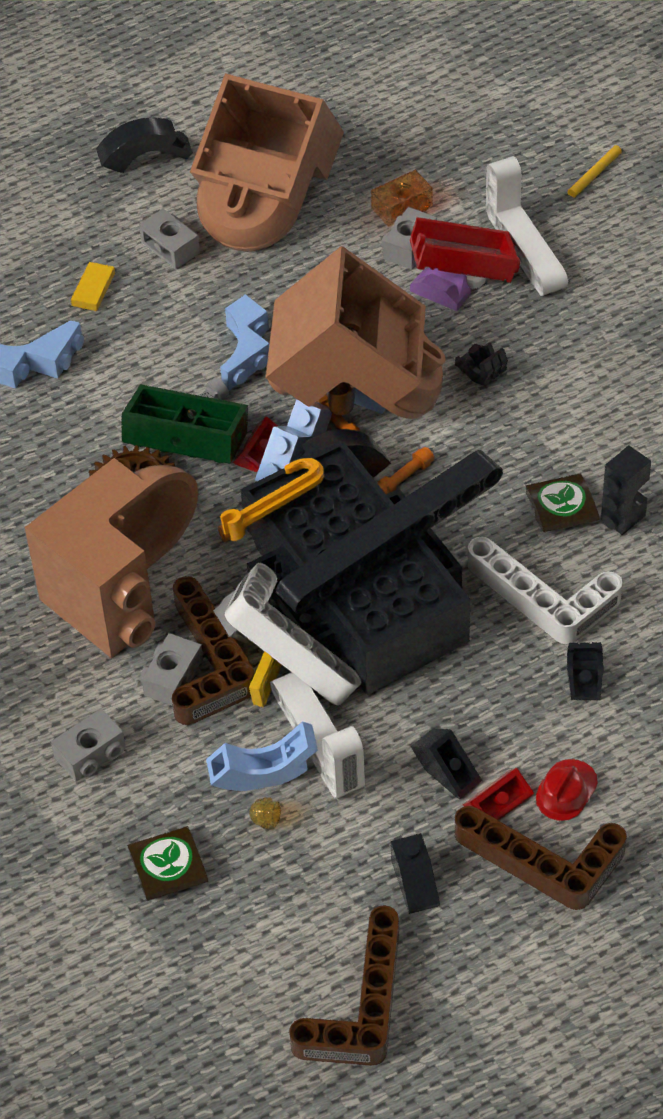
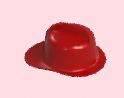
M565 759L557 762L548 771L538 787L536 793L537 807L542 814L557 821L570 820L577 817L598 784L596 772L590 765L577 759Z

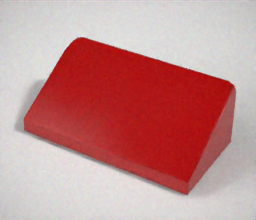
M267 416L264 417L257 424L232 463L258 472L273 427L278 425Z
M516 767L507 771L470 798L463 806H473L499 820L532 796L534 792Z

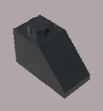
M432 728L411 746L424 770L458 799H461L482 781L451 729Z
M422 834L390 841L391 862L409 914L440 906L431 859Z

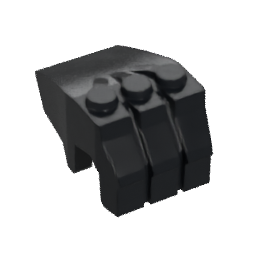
M491 343L485 346L473 344L465 355L455 358V366L473 382L486 386L492 381L491 379L494 380L499 374L507 370L508 359L505 349L500 348L494 352Z
M590 642L580 644L569 643L567 650V678L571 700H601L604 671L601 642H592V644Z

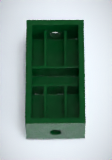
M142 384L139 385L121 414L122 443L158 449L162 452L183 454L192 458L198 457L213 460L217 463L231 464L247 435L248 405ZM188 410H195L197 412V415H191Z

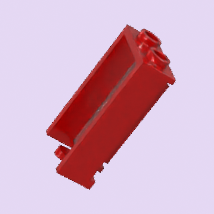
M416 218L410 237V244L418 269L424 270L425 267H430V270H434L437 268L438 271L502 281L506 279L507 283H511L514 273H518L520 258L517 257L515 243L512 242L509 231Z

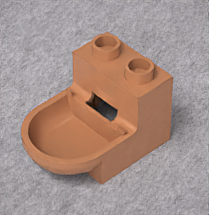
M225 73L190 170L192 176L199 183L197 211L200 221L215 241L233 250L256 251L275 244L290 231L297 220L312 176L323 180L328 179L344 131L323 99Z
M340 246L275 300L265 378L268 379L269 384L276 392L281 395L290 394L308 407L338 384L346 382L350 384L352 389L355 387L391 413L407 419H416L422 417L434 407L442 389V365L446 359L442 350L424 334L426 306L345 247ZM348 327L353 328L355 330L352 332L348 329Z
M113 458L25 526L39 599L110 658H113L127 645L131 648L141 646L154 631L155 618L147 569L168 553L187 529L198 501L196 480L185 470L169 465L149 466L133 473Z

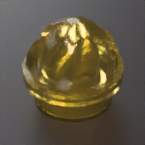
M271 797L260 798L251 805L249 815L254 824L261 826L263 829H268L270 826L276 827L280 820L281 806L278 801H273Z

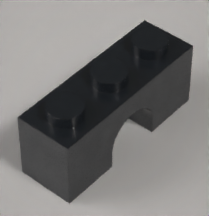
M630 445L606 463L604 471L601 520L607 528L614 529L621 535H624L646 516L648 498L638 492V490L650 480L651 460Z

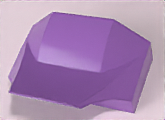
M430 267L424 269L410 284V292L455 311H458L471 294L466 275L438 271L437 268L434 270H430Z

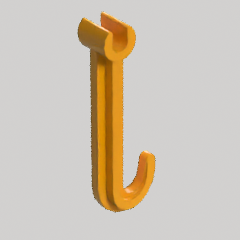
M303 458L287 464L284 467L287 474L300 469H309V471L241 511L237 509L224 511L220 516L224 534L230 533L231 541L242 539L247 526L316 487L324 478V469L321 463L313 458Z

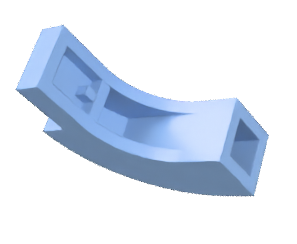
M302 721L283 739L263 748L246 749L224 743L206 759L211 785L227 790L248 791L281 785L297 778L308 770L306 760L318 751L312 724Z

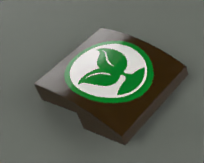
M581 473L525 485L526 495L534 507L536 521L543 533L600 520L592 494Z
M188 826L127 845L147 901L209 882Z

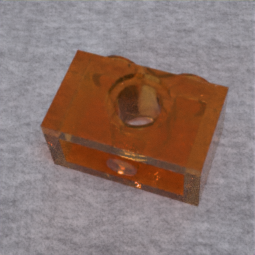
M416 169L371 190V208L388 227L394 225L399 215L402 216L408 207L425 212L433 206V188Z

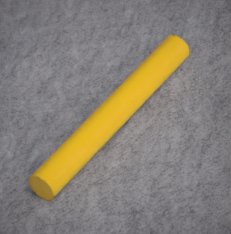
M614 145L568 189V195L575 198L622 153L621 148Z

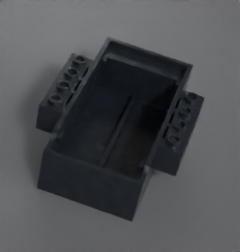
M343 440L306 457L317 460L323 466L324 478L320 484L246 527L254 540L257 550L262 555L247 563V573L257 563H262L268 566L277 577V583L268 603L356 671L361 679L359 686L366 695L470 642V598L462 589V566L432 529H429L303 614L295 613L277 595L276 588L283 578L405 498V495L399 488L385 494ZM283 468L242 488V509L307 473L309 469H300L287 474Z

